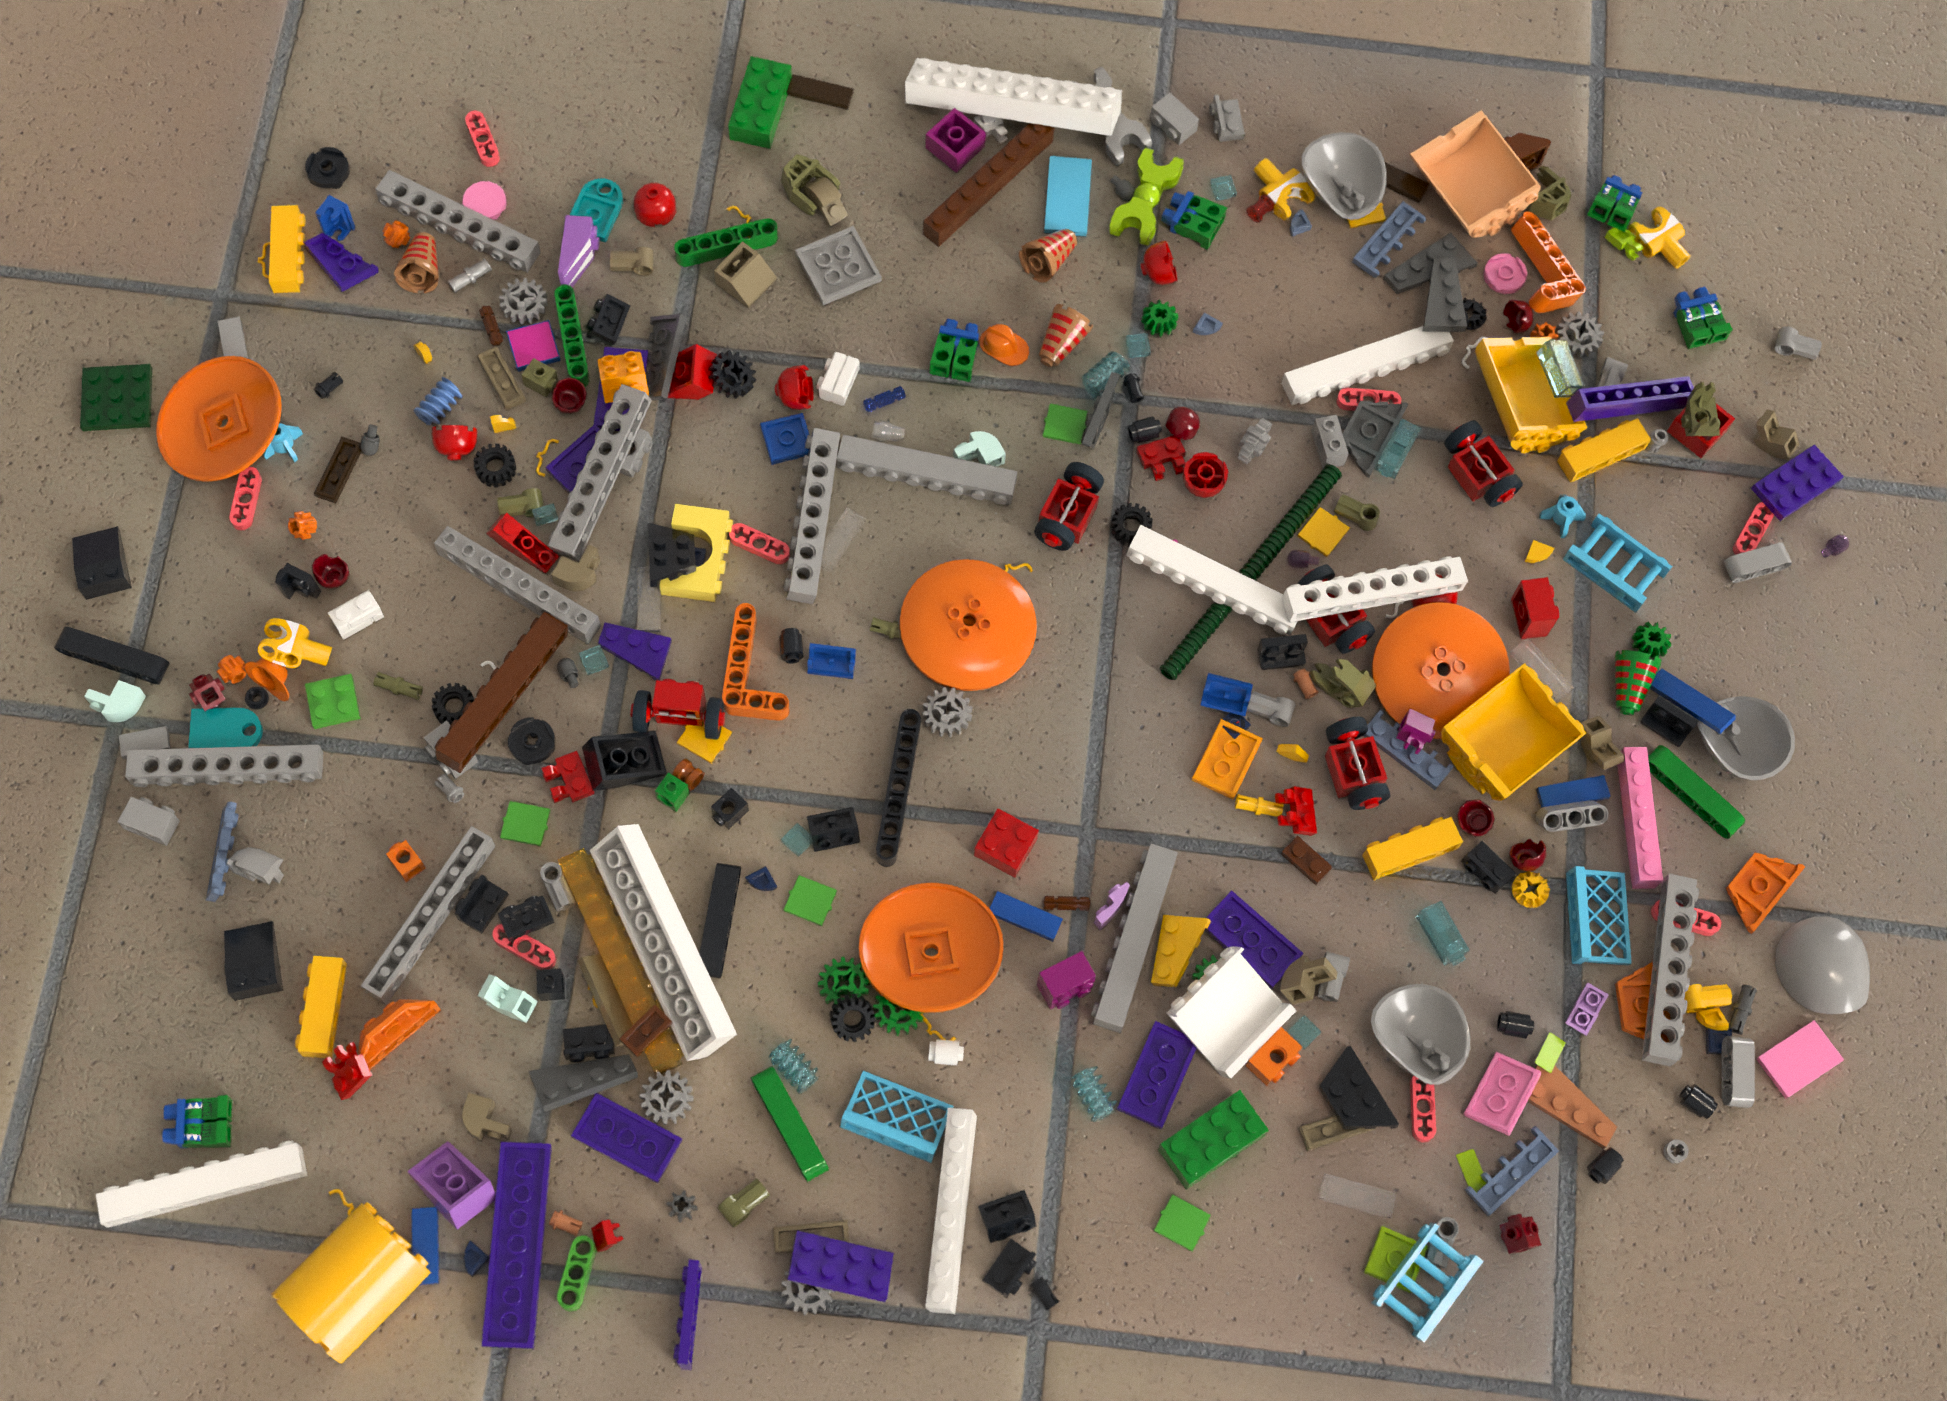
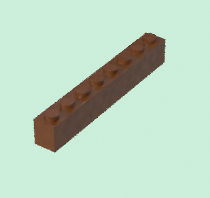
M1029 123L923 221V235L937 247L941 246L1053 142L1055 127Z
M546 612L540 618L536 617L529 632L519 638L514 651L507 653L504 663L500 668H496L492 672L487 685L480 687L476 695L477 697L472 703L469 702L465 706L460 719L452 722L449 733L445 738L441 737L437 741L435 750L438 761L458 773L462 772L567 638L568 625Z

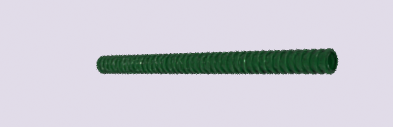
M1331 464L1325 465L1312 484L1308 486V489L1297 499L1288 513L1284 515V518L1280 520V523L1276 525V528L1272 530V533L1268 535V538H1265L1264 543L1260 544V548L1256 549V553L1252 554V558H1249L1247 563L1243 565V568L1239 570L1240 574L1255 581L1260 578L1265 569L1269 567V564L1273 562V559L1277 557V554L1281 552L1282 548L1285 547L1302 524L1305 523L1322 499L1326 497V494L1341 479L1342 474L1337 467ZM1212 603L1210 608L1206 610V613L1202 615V618L1198 620V623L1189 631V634H1186L1185 639L1181 640V644L1177 645V649H1174L1172 654L1168 656V659L1164 661V664L1160 666L1161 673L1169 680H1176L1177 675L1181 674V670H1184L1186 665L1190 663V660L1194 658V655L1199 652L1198 649H1201L1203 644H1206L1211 634L1215 633V629L1219 628V624H1222L1228 614L1232 612V607L1226 604Z

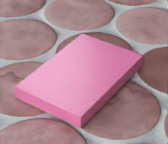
M1815 1020L1756 1058L1785 1099L1844 1061Z
M1496 1052L1464 1115L1510 1136L1541 1076V1071Z

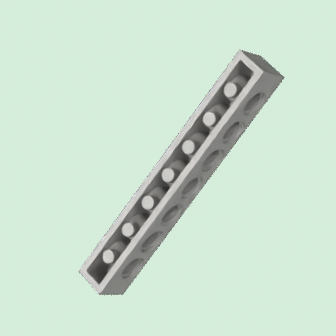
M391 170L386 173L375 189L378 200L382 205L386 207L391 206L404 216L414 217L419 223L423 225L428 224L442 234H449L458 242H465L479 252L484 251L495 260H502L516 270L521 269L528 273L541 253L538 241Z
M623 384L615 392L613 404L605 414L604 424L595 436V444L586 456V463L583 470L578 473L574 490L569 493L568 503L564 511L559 515L555 531L549 537L548 546L555 553L577 561L580 560L652 401L646 392ZM630 408L626 414L622 415L625 409ZM620 428V431L617 434L613 435V432L616 429ZM611 448V451L608 454L604 455V452L607 449ZM602 468V471L598 475H595V472L598 469ZM593 488V491L589 495H586V492L589 489ZM580 509H584L582 514L576 516ZM571 529H574L573 534L570 535V536H567L568 532H569Z
M814 428L812 434L807 435L805 448L809 449L808 455H804L802 468L806 470L805 476L801 475L799 488L803 490L802 496L798 495L796 509L800 510L799 516H795L793 529H796V536H792L790 542L793 556L789 557L787 562V570L790 571V576L785 578L783 591H787V600L813 604L817 595L840 433ZM816 452L823 453L825 457L818 456ZM813 472L820 473L822 477H816ZM810 492L817 493L819 497L811 496ZM811 512L815 514L816 517L811 518L806 513ZM803 533H810L813 538H807ZM806 553L810 558L805 559L800 554ZM797 574H804L807 579H800Z
M447 526L434 542L438 555L541 616L546 612L568 625V633L586 644H589L601 628L599 617L451 527Z
M319 745L127 750L125 777L136 787H147L148 784L167 787L173 783H181L185 786H193L196 783L218 785L220 782L242 784L243 781L264 784L267 781L277 780L280 783H289L291 780L314 782L315 779H322L323 751ZM297 761H301V762H302L299 767H297V768H292V765H293L295 762H297ZM278 762L275 768L268 769L271 763ZM248 763H254L252 768L244 769ZM206 764L203 770L196 771L198 766ZM224 764H230L226 770H220ZM182 765L179 771L173 772L175 766ZM158 766L156 771L149 773L151 767Z
M473 826L470 827L362 983L361 987L366 994L385 1005L388 1004L495 848V844L490 836Z
M1668 874L1661 884L1642 1061L1671 1067L1682 1056L1683 1048L1680 1046V1037L1683 1036L1685 1031V1023H1682V1018L1687 1010V1000H1684L1685 991L1688 990L1690 984L1687 971L1692 963V955H1689L1695 937L1694 932H1692V924L1695 923L1697 911L1694 910L1695 902L1699 896V888H1696L1697 879ZM1675 899L1681 900L1683 907L1679 906ZM1673 921H1677L1681 929L1676 928ZM1671 943L1677 945L1679 951L1673 950ZM1668 965L1675 968L1676 974L1669 971ZM1666 988L1673 991L1674 997L1667 994ZM1663 1011L1670 1013L1671 1020L1664 1016ZM1661 1033L1668 1037L1669 1043L1662 1040Z

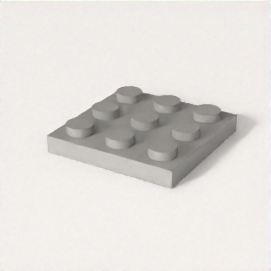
M854 226L795 250V255L822 305L882 281L878 269Z

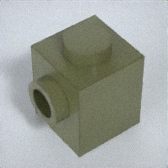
M534 358L521 375L524 386L545 397L551 391L553 392L558 382L556 370Z

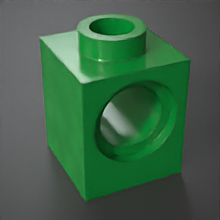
M669 772L655 790L657 800L677 812L690 794L688 784Z

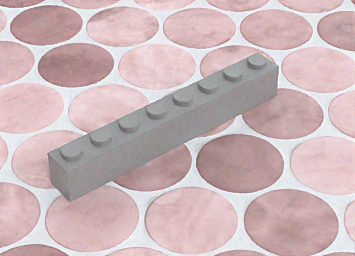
M843 435L837 456V468L845 472L854 471L863 473L868 477H883L892 482L902 481L911 486L921 485L934 491L944 490L954 495L972 496V498L977 500L987 499L1000 505H1011L1018 471Z
M1150 844L1149 851H1143L1140 863L1144 864L1142 872L1137 871L1133 885H1137L1135 894L1130 892L1126 906L1130 907L1128 915L1123 914L1119 928L1123 929L1121 937L1116 936L1112 948L1116 950L1114 959L1109 958L1105 970L1109 972L1107 981L1102 980L1098 994H1101L1102 998L1100 1003L1095 1002L1091 1016L1095 1017L1094 1025L1118 1033L1122 1031L1178 854L1176 851Z

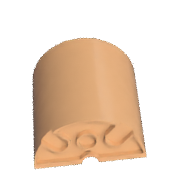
M1482 110L1451 128L1450 132L1446 135L1438 136L1410 154L1413 162L1471 237L1478 238L1488 234L1490 236L1495 235L1504 225H1511L1517 221L1518 215L1539 197L1540 184Z

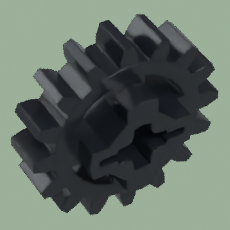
M730 350L725 354L721 352L712 360V365L708 369L713 372L709 376V379H714L715 381L712 386L719 387V394L723 391L726 392L727 398L732 394L734 399H737L740 395L744 397L753 389L754 386L752 384L756 382V378L752 377L756 370L750 369L753 363H747L746 356L740 358L738 351L733 355Z

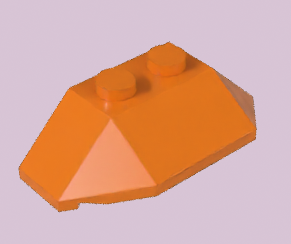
M399 999L397 1002L389 1003L379 1017L370 1019L364 1025V1029L360 1032L358 1055L363 1054L369 1069L373 1068L441 1011L435 1001Z

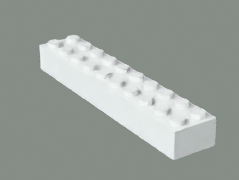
M927 58L916 59L905 81L906 103L947 110L956 108L960 112L1109 136L1112 135L1121 112L1122 90L1112 87L1105 88L1092 84L1060 81L1048 77H1035L1029 74L1022 75L1009 71L971 67L965 64H952L947 61H933Z
M639 825L617 826L590 850L591 855L663 1011L673 1023L671 1028L686 1060L706 1058L737 1035Z

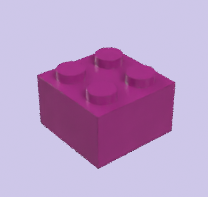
M954 108L926 133L925 148L957 173L985 147L986 132Z
M1080 951L1039 972L1037 986L1050 1010L1055 1007L1061 1009L1070 1003V999L1076 996L1082 998L1091 993L1090 989L1093 987L1096 975L1084 953Z

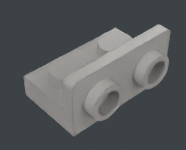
M1214 95L1213 103H1210L1209 110L1210 115L1214 116L1213 130L1214 134H1218L1219 142L1244 139L1245 133L1238 100L1220 101L1219 95Z

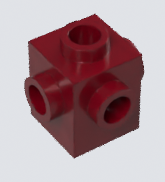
M210 673L197 676L192 680L193 683L189 684L192 692L189 693L195 705L201 704L204 711L215 708L222 701L226 700L222 694V691L225 690L219 678L213 679Z
M1512 1215L1507 1217L1508 1222L1499 1225L1501 1238L1506 1244L1509 1254L1521 1253L1541 1246L1538 1226L1532 1216Z

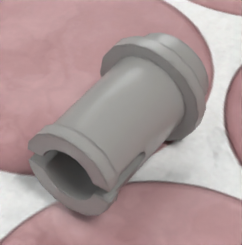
M1663 429L1654 430L1650 435L1651 441L1646 447V451L1651 454L1653 452L1657 453L1659 448L1668 441L1667 432Z
M442 774L437 778L440 783L435 781V785L447 796L449 802L457 803L464 797L463 788L457 786L447 774Z

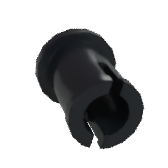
M333 372L323 382L316 384L314 391L321 399L328 398L330 396L329 393L343 383L340 375L336 377L338 375L336 372Z
M1136 373L1126 375L1123 381L1124 386L1127 387L1131 403H1137L1144 399L1139 385L1140 377Z
M1041 1277L1030 1285L1032 1288L1031 1292H1035L1047 1311L1060 1301L1048 1286V1280H1044Z

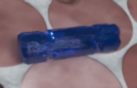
M899 386L894 388L892 392L889 390L874 396V399L868 398L864 400L863 405L867 412L876 410V407L881 408L894 403L896 399L897 401L904 399L906 394L904 389Z

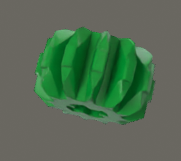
M1160 299L1157 301V304L1150 302L1148 307L1143 309V316L1141 318L1145 331L1151 330V336L1158 333L1160 338L1163 336V333L1169 336L1171 331L1177 327L1179 316L1178 313H1175V306L1169 307L1168 301L1165 304H1161Z
M1648 621L1643 626H1638L1636 633L1632 635V640L1634 641L1632 648L1639 649L1638 652L1650 654L1653 660L1655 656L1658 658L1660 656L1663 657L1671 647V642L1669 641L1671 634L1664 633L1666 627L1659 628L1658 622L1652 626Z

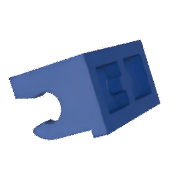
M331 195L325 199L315 212L324 234L331 237L335 231H341L337 238L338 241L344 240L349 232L356 228L348 205Z
M810 643L807 674L853 679L856 649Z
M1208 673L1200 705L1245 716L1253 684Z

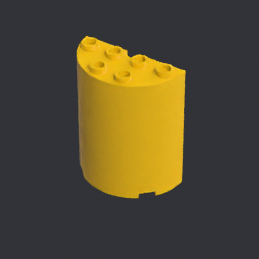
M1528 337L1513 341L1512 338H1483L1478 343L1475 354L1513 449L1521 453L1536 450L1542 453L1549 450L1552 446L1580 437V433L1587 428L1585 421L1573 422L1566 402L1574 393L1551 337Z
M1525 663L1445 725L1441 732L1442 742L1447 744L1450 749L1447 755L1459 773L1481 794L1489 793L1491 798L1496 801L1506 799L1586 734L1583 725L1568 713L1567 707L1562 702L1556 703L1552 699V690L1547 685H1544L1538 679L1537 673Z
M369 1202L361 1203L271 1293L277 1300V1304L293 1322L316 1344L319 1343L327 1354L341 1364L431 1273L426 1268L429 1263L419 1253L414 1256L408 1250L411 1247L410 1243L394 1231L392 1233L395 1228L379 1214L375 1216L378 1211Z

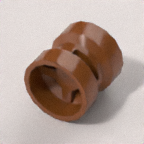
M685 758L676 766L672 775L688 784L689 791H692L700 784L705 772L700 768H694L692 762Z

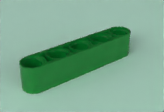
M765 218L680 239L674 245L676 262L680 266L689 267L725 258L742 241L754 250L773 246L778 241L777 223L773 219Z
M560 285L556 288L554 295L569 378L579 380L586 387L590 382L575 293L571 286ZM574 354H579L577 357H571Z
M1658 745L1648 755L1650 773L1720 836L1726 839L1731 838L1745 823V818L1737 809L1668 748Z
M771 1066L752 1076L751 1080L805 1180L809 1182L827 1172L829 1168L774 1067Z

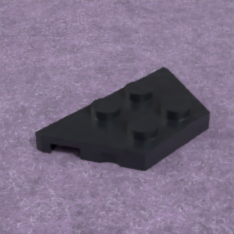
M648 523L650 587L658 586L657 581L665 578L672 581L681 575L695 572L694 535Z
M1350 1045L1347 1046L1319 1086L1329 1106L1344 1129H1357L1359 1127L1365 1129H1375L1376 1127L1397 1128L1399 1123L1352 1047Z

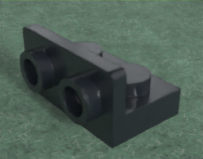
M606 294L602 299L598 298L593 307V310L596 311L595 315L589 319L586 325V329H588L586 337L590 339L595 335L614 345L617 342L631 305L609 294Z
M289 563L284 568H281L276 575L275 583L285 598L289 600L295 591L304 597L310 595L316 599L321 593L320 588L310 574Z
M1306 634L1261 639L1257 649L1261 669L1304 666L1306 664L1304 650L1308 643Z
M1658 696L1640 722L1675 746L1680 747L1688 734L1694 729L1698 720Z
M853 807L807 816L815 852L860 842Z
M1483 841L1468 852L1461 861L1464 864V868L1470 874H1475L1481 880L1483 887L1494 894L1516 874Z
M481 875L479 879L473 880L469 887L470 892L465 899H460L455 907L457 919L481 934L509 896L507 891L488 881L484 875Z
M543 895L529 897L524 903L517 906H507L502 909V912L498 913L500 923L509 941L554 923Z
M606 1024L563 1029V1053L565 1059L570 1060V1062H582L587 1057H594L595 1059L609 1058V1055L615 1054L614 1041Z
M1025 1190L978 1206L990 1243L1005 1240L1009 1236L1024 1233L1036 1227L1034 1211Z
M1010 1239L982 1281L1006 1299L1010 1293L1015 1296L1023 1284L1019 1280L1024 1273L1029 1275L1037 1263L1034 1261L1036 1253L1033 1251L1029 1252L1013 1239Z

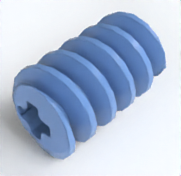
M442 377V381L436 383L437 388L431 389V394L425 396V401L419 403L420 408L416 407L414 409V413L418 418L428 425H431L432 422L439 425L440 421L437 416L445 418L446 415L443 409L450 412L451 408L448 404H457L454 397L460 399L463 397L459 389L445 377Z

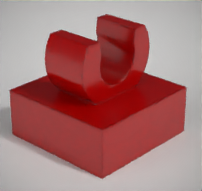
M609 1219L601 1221L591 1228L597 1252L606 1251L623 1240V1236L615 1237L613 1230L620 1227V1224H611Z

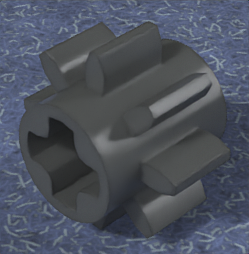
M685 1190L682 1191V1195L678 1196L673 1192V1201L666 1203L669 1208H673L669 1213L670 1218L677 1215L679 1223L685 1217L692 1220V1210H698L696 1205L691 1204L696 1199L695 1196L692 1195L688 1198ZM682 1201H685L688 1207L683 1208V1211L680 1212L676 1205H681Z

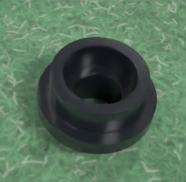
M252 687L245 694L247 706L254 710L262 709L269 701V695L262 687ZM261 696L259 701L254 702L255 697Z

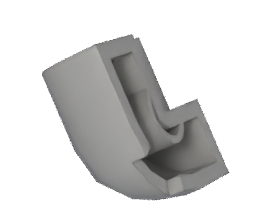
M247 847L238 850L226 863L233 873L252 882L258 879L268 885L272 880L280 883L284 876L279 869L283 859L257 848Z

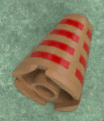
M1062 229L1024 244L1019 251V259L1026 273L1029 274L1031 272L1034 275L1033 279L1038 282L1044 283L1049 281L1076 247V235L1069 229Z
M420 232L413 237L395 268V281L403 289L413 293H418V290H424L423 293L433 291L438 285L436 241L429 233Z
M1056 304L1053 308L1039 352L1041 363L1050 368L1058 366L1093 328V324L1088 325L1090 320L1070 307L1064 310L1062 309V304Z

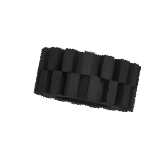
M492 443L488 444V449L483 446L481 448L482 453L477 451V458L474 457V468L478 479L480 478L483 484L486 482V485L491 487V484H494V487H498V483L505 486V480L510 483L512 481L511 476L514 477L516 474V463L511 450H507V447L504 445L501 448L498 443L495 444V447H492ZM499 459L504 463L503 467L498 471L492 472L486 468L491 460Z
M1128 503L1127 507L1123 504L1120 506V510L1117 508L1111 523V533L1115 535V540L1118 541L1120 539V544L1122 545L1127 542L1128 547H1130L1137 531L1125 529L1123 522L1131 518L1137 520L1140 525L1152 529L1153 520L1150 518V512H1145L1146 508L1144 506L1140 509L1137 503L1135 507H1132V503Z
M448 683L447 688L441 686V691L434 693L435 698H432V709L441 724L447 721L451 725L454 720H459L463 715L465 706L469 702L472 703L474 701L471 691L467 690V687L464 685L460 687L459 683H455V686ZM453 698H458L463 702L461 710L456 713H450L445 709L446 703Z
M848 994L844 995L845 999H837L838 1004L834 1003L832 1005L833 1011L830 1010V1021L833 1030L839 1038L843 1037L844 1041H849V1038H851L852 1042H857V1037L863 1040L865 1039L864 1034L866 1033L869 1036L871 1033L870 1028L874 1029V1011L869 1001H865L863 996L858 998L857 994H852V997L849 998ZM857 1010L862 1015L860 1022L853 1026L845 1024L843 1021L844 1015L848 1011Z

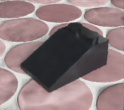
M118 526L72 538L77 586L86 600L132 588Z
M656 731L594 736L582 747L593 791L618 788L667 774Z
M270 921L224 931L225 976L228 994L231 998L237 1001L283 991L274 922Z

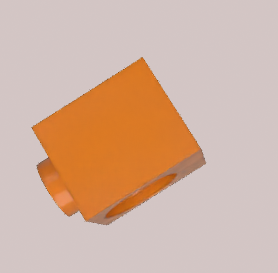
M406 840L402 843L394 844L389 849V852L386 853L388 859L405 882L426 869L421 859ZM410 856L406 863H399L401 857Z

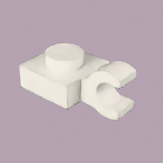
M978 115L974 118V123L986 132V137L992 134L1000 144L1007 140L1005 134L1008 131L1003 127V120L1001 118Z

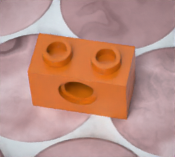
M1280 1027L1248 1060L1245 1066L1266 1086L1271 1081L1276 1083L1285 1074L1282 1070L1286 1065L1289 1064L1292 1067L1300 1059L1301 1056L1298 1053L1302 1046ZM1270 1054H1278L1281 1057V1062L1274 1063L1270 1059Z

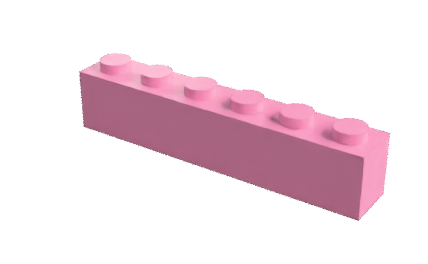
M1624 747L1621 750L1624 754V762L1617 766L1632 889H1653L1663 881L1647 747Z

